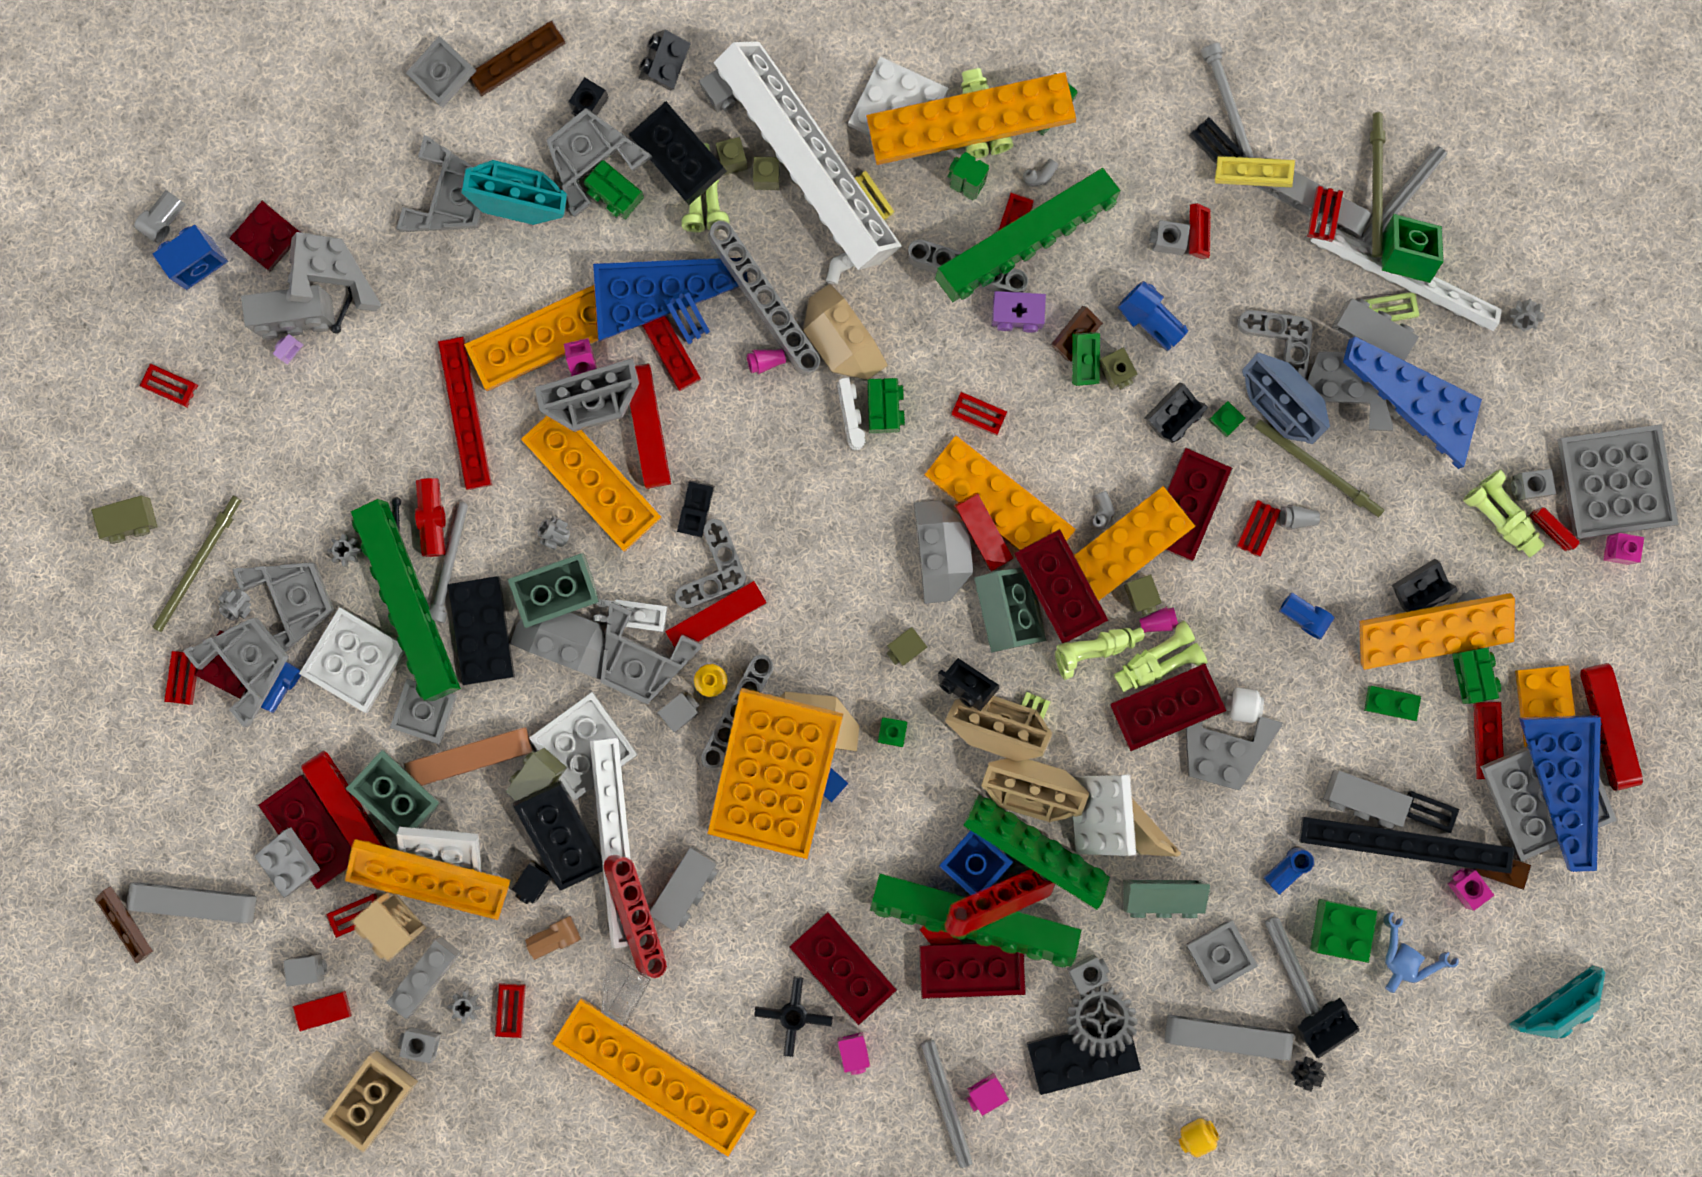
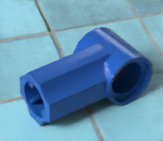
M1294 593L1288 595L1279 612L1301 625L1303 631L1319 640L1322 639L1335 619L1328 611L1318 606H1312Z
M286 662L261 708L274 713L287 691L291 690L301 677L299 674L301 670Z
M1293 847L1287 852L1286 857L1263 878L1280 895L1303 873L1311 871L1314 866V858L1305 849ZM1299 854H1304V864L1295 866V857Z

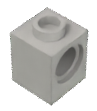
M718 69L699 80L702 91L717 113L721 110L728 111L736 105L737 99L732 93L733 90L720 77Z
M1160 220L1156 228L1152 227L1149 242L1153 243L1152 251L1182 256L1187 250L1190 225ZM1170 233L1174 237V242H1166L1163 239V234Z
M1552 469L1523 472L1513 476L1514 480L1511 482L1512 493L1516 495L1517 501L1548 497L1556 494ZM1529 479L1534 481L1536 485L1535 491L1529 489Z
M680 693L657 713L670 729L676 733L699 714L696 708L700 705L691 694L685 696L684 693Z
M321 953L290 957L283 960L286 987L317 983L324 980V975L327 974V963L325 959H322Z
M1094 954L1066 968L1077 991L1081 995L1109 981L1106 974L1110 971L1104 959L1098 960ZM1087 967H1095L1096 975L1093 979H1084L1083 973Z
M410 1027L405 1033L400 1035L398 1041V1049H401L399 1057L430 1064L436 1059L441 1033ZM414 1038H418L423 1042L422 1051L416 1050L413 1047L412 1042Z

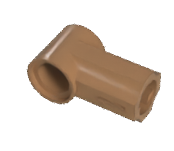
M568 916L550 925V928L525 939L530 955L535 960L558 948L561 950L581 940V937L571 916Z

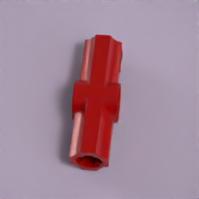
M423 478L416 480L418 508L415 509V520L417 529L420 530L422 557L445 555L443 528L446 526L444 507L441 505L439 479Z

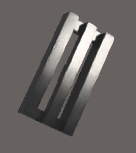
M1210 117L1189 135L1216 165L1219 155L1199 135L1200 132L1224 157H1240L1243 154ZM1206 127H1208L1220 139V141L1234 154V156H1232L1227 151V149L1211 134V132Z
M1413 791L1408 792L1407 796L1413 797L1406 816L1407 818L1447 833L1452 832L1460 809ZM1414 798L1452 812L1451 816L1449 817L1413 803ZM1413 808L1447 821L1448 825L1445 826L1410 813V809Z

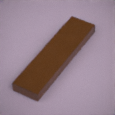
M551 20L475 68L477 71L470 79L483 97L566 44V41Z

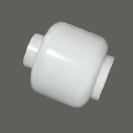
M1235 688L1232 696H1226L1225 708L1227 711H1230L1232 720L1254 723L1258 717H1262L1264 697H1260L1257 690Z

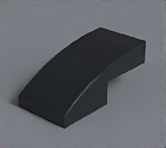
M692 480L689 481L677 532L703 537L704 526L707 522L715 486Z

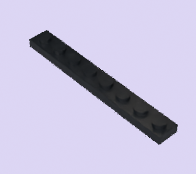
M1302 817L1299 837L1300 843L1509 874L1512 872L1514 848L1309 817Z

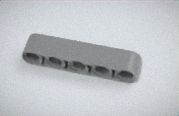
M1294 171L1293 187H1255L1311 216L1316 188L1321 185ZM1323 195L1319 207L1318 221H1321L1326 198ZM1333 197L1331 199V205L1327 220V224L1329 225L1331 221V215L1335 198ZM1342 197L1336 228L1360 239L1372 215L1366 209Z
M918 239L909 245L907 259L912 266L936 274L938 267L941 266L937 263V258L943 256L950 261L963 252ZM916 249H921L925 252L926 256L917 259L913 256L912 252ZM1013 268L1007 274H998V279L992 281L989 285L979 287L994 292L1024 293L1028 285V277L1022 270ZM1011 279H1018L1022 282V287L1018 289L1013 288L1009 281Z
M763 654L755 656L747 667L702 752L701 761L706 768L711 770L718 769L724 764L728 742L720 740L719 731L724 727L732 729L734 718L731 715V709L737 705L740 690L747 682H754L757 686V692L762 693L774 669V663L768 656ZM760 659H765L769 663L768 671L763 674L755 670V664ZM711 750H715L720 754L721 759L717 765H711L707 761V754Z
M132 882L129 883L126 910L237 923H253L257 896Z
M1167 1015L1164 1042L1201 1049L1291 1060L1294 1033L1256 1026Z

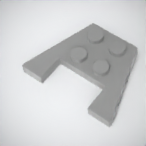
M586 108L546 139L556 170L559 172L563 184V191L567 193L569 209L573 217H576L593 204L578 181L598 166L602 160L607 159L618 150L629 167L635 171L652 158L650 153Z
M424 135L418 158L442 166L428 214L403 207L396 229L400 232L478 228L482 212L461 193L465 170L470 167L473 168V166L433 141L430 137Z
M300 232L295 233L291 241V273L288 275L290 286L286 295L287 301L309 303L313 299L309 281L350 286L356 309L377 311L381 307L380 301L343 239Z
M1319 352L1307 382L1320 394L1325 403L1370 404L1369 430L1393 431V424L1386 400H1383L1378 395L1379 391L1369 382H1364L1343 363L1345 352Z
M316 563L233 569L239 588L244 592L267 582L285 631L273 635V638L285 652L334 611Z
M611 602L609 605L601 683L648 704L701 649L703 644L681 635L671 658H668L623 637L622 634L633 611Z
M251 618L225 630L224 633L214 638L210 637L202 641L203 643L183 651L197 669H203L219 654L246 687L248 692L229 709L243 727H249L252 724L289 658L258 618Z
M1258 717L1252 742L1202 728L1203 721L1187 727L1188 776L1240 790L1282 727L1283 722Z

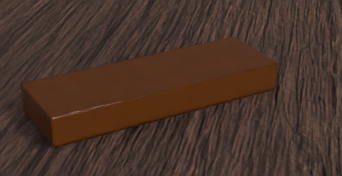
M110 886L104 889L95 898V901L134 962L138 964L146 959L153 950L113 888Z

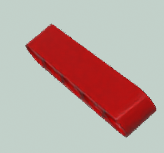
M650 363L636 365L639 385L630 402L644 485L646 489L671 485Z
M1609 663L1581 669L1580 677L1590 714L1601 717L1600 751L1611 788L1614 791H1620L1642 785L1643 776L1612 666Z
M323 750L301 765L303 773L351 848L355 840L389 848L361 803L346 789L349 786L347 781L326 751Z
M616 854L610 855L604 861V873L635 966L640 973L651 978H659L665 973L667 963L635 865L627 857ZM621 861L623 867L621 872L617 874L615 868L617 863ZM627 886H630L631 892L628 897L624 898V890ZM638 910L639 916L635 922H632V914ZM646 934V942L643 946H640V939ZM654 959L653 968L648 970L649 961Z
M1030 869L952 904L945 922V928L953 936L960 937L1049 897L1056 884Z

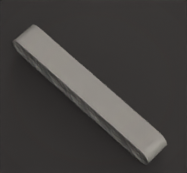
M725 221L715 222L708 234L711 246L781 349H783L796 371L802 375L812 374L820 364L818 353L731 225ZM718 229L724 230L727 238L725 240H718L714 236V231ZM730 251H737L741 254L742 259L734 262L729 258L728 253ZM745 272L753 273L756 281L753 283L746 282L743 274ZM760 293L767 294L770 297V303L761 304L757 299V295ZM775 314L782 315L785 324L782 326L775 325L772 321V316ZM787 336H796L799 340V346H789L786 341ZM804 356L810 357L813 360V367H803L801 358Z

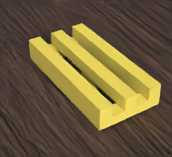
M864 171L859 177H855V180L883 220L894 214V210L867 171ZM863 180H865V182L868 184L872 192L875 194L881 205L886 210V213H883L875 200L872 198L868 190L863 185Z

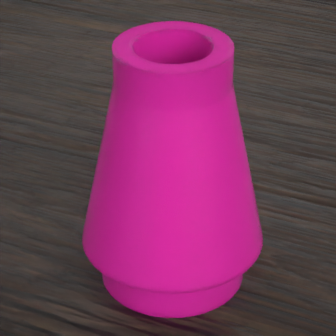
M783 349L752 350V353H747L749 370L751 373L757 372L758 375L786 363Z
M1166 606L1150 615L1139 618L1144 633L1173 631V628H1176L1178 625L1174 607L1167 609Z

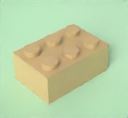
M389 892L375 900L352 921L356 925L354 929L357 934L363 939L367 938L373 944L372 950L379 958H385L387 961L403 950L426 929L397 894Z
M376 1050L368 1056L321 1121L360 1151L364 1152L373 1144L418 1081Z

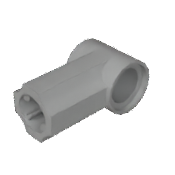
M165 190L150 210H146L138 216L134 227L154 243H161L170 232V224L186 204Z

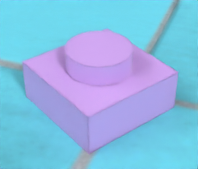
M288 334L277 342L273 355L288 365L303 344Z

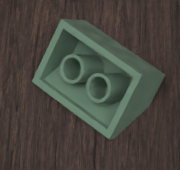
M585 553L508 579L525 628L599 602L594 579Z
M1022 567L996 571L974 578L991 653L1047 641L1036 594Z
M381 750L346 788L396 836L399 827L421 829L440 804L384 750Z
M1123 880V911L1130 913L1131 918H1146V913H1156L1157 918H1172V913L1182 914V918H1198V914L1206 913L1210 884L1201 880Z

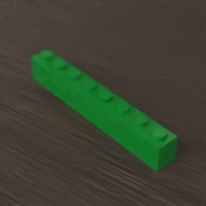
M1102 167L938 267L935 280L952 303L959 298L964 300L977 287L989 285L998 274H1007L1015 267L1016 263L1021 260L1025 262L1031 259L1037 250L1042 247L1044 249L1049 248L1062 235L1065 237L1070 235L1081 223L1088 224L1102 210L1105 212L1111 210L1117 204V198L1121 190Z
M376 499L350 511L353 517L352 526L362 540L361 549L371 563V575L379 584L380 598L387 605L390 612L388 613V619L398 633L397 642L407 656V668L411 674H414L417 682L415 688L418 695L424 701H436L460 690V685L435 621L431 617L428 603L388 502Z
M879 873L870 911H873L879 917L898 918L904 924L923 925L929 931L947 932L945 922L951 905L967 897ZM1014 912L960 937L951 936L958 939L976 940V943L983 946H998L1008 953H1023L1033 960H1048L1058 967H1071L1076 959L1082 929L1025 913Z

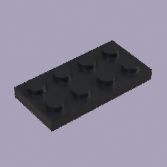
M667 101L628 134L637 145L651 154V162L688 205L727 172Z
M500 576L448 584L462 685L514 678L515 674Z
M561 780L513 802L517 815L559 891L603 872L602 855Z
M1101 1023V1031H1103L1105 1023ZM1122 1027L1108 1031L1106 1039L1117 1035ZM1083 1028L1090 1036L1098 1038L1096 1031ZM1068 1032L1026 1042L1040 1095L1141 1070L1133 1036L1131 1035L1132 1043H1124L1125 1050L1123 1052L1115 1047L1116 1053L1114 1056H1111L1109 1050H1105V1057L1103 1058L1100 1056V1050H1096L1093 1056L1090 1055V1047L1082 1051L1080 1049L1081 1042L1074 1043L1073 1037L1075 1034L1072 1035Z

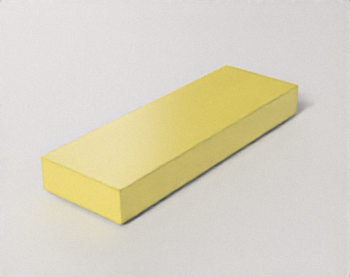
M1218 156L1215 184L1293 187L1295 160Z

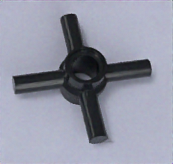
M793 976L790 1003L785 1004L782 1009L755 1006L754 1017L780 1020V1023L786 1029L783 1056L787 1057L794 1056L797 1030L803 1028L805 1024L832 1027L833 1016L807 1013L805 1007L800 1004L804 978ZM796 1010L800 1013L801 1019L796 1023L789 1022L786 1018L787 1012Z

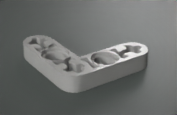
M1255 310L1245 311L1237 321L1239 330L1246 335L1286 340L1283 361L1290 363L1292 366H1302V369L1298 368L1296 371L1306 380L1312 338L1311 322L1307 318ZM1250 316L1253 322L1260 323L1262 318H1265L1262 325L1263 331L1259 330L1261 325L1256 324L1249 329L1248 325L1243 323V320ZM1275 319L1280 322L1281 330L1274 333L1269 330L1268 322ZM1287 321L1290 322L1288 327H1296L1300 323L1306 331L1298 335L1297 330L1290 329L1287 331L1288 334H1285ZM1292 348L1302 350V360L1295 361L1291 358L1290 351Z
M711 519L704 526V535L719 571L678 588L675 600L682 608L690 609L740 589L746 582L744 569L727 527L719 519ZM715 524L717 527H722L723 530L719 532L722 540L727 538L728 542L720 543L713 547L712 543H717V540L713 534L709 535L708 533L712 530L711 525ZM723 547H727L732 551L731 559L726 562L718 558V551ZM732 571L736 574H741L742 577L738 579L739 584L734 585L733 582H728L725 584L728 589L723 591L722 583L717 578L718 576L723 575V580L731 577L730 572ZM710 580L718 584V590L713 595L706 594L703 589L704 584ZM699 584V591L704 599L699 600V596L696 595L691 598L690 604L680 601L683 591L687 590L688 593L696 592L694 586Z

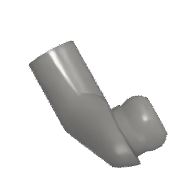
M1048 159L1042 170H1025L1023 173L1025 184L1031 187L1047 184L1058 168V163Z
M1107 491L1095 495L1100 508L1092 522L1099 529L1106 528L1115 514Z

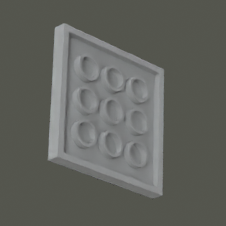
M1662 424L1557 439L1572 531L1577 539L1679 525Z
M1528 746L1480 766L1517 859L1524 861L1558 846L1559 842ZM1600 776L1598 828L1616 821Z

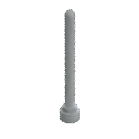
M1220 43L1208 45L1201 50L1203 59L1212 66L1239 148L1243 152L1242 156L1244 158H1252L1253 153L1220 61L1222 60L1223 50Z
M460 502L457 506L434 603L430 605L429 609L432 619L441 623H445L447 616L444 602L468 505L465 502Z

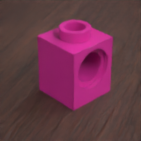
M589 338L564 344L565 356L571 376L597 369Z
M1623 533L1608 535L1603 561L1625 565L1641 563L1644 537Z
M1459 869L1452 875L1453 880L1447 883L1464 907L1475 911L1495 896L1478 872L1473 869ZM1468 881H1472L1473 890L1467 894L1465 885Z
M863 1032L838 1037L844 1072H850L851 1075L866 1072V1068L870 1067V1061Z
M995 1073L967 1088L970 1094L966 1098L974 1112L979 1110L982 1116L1009 1101Z

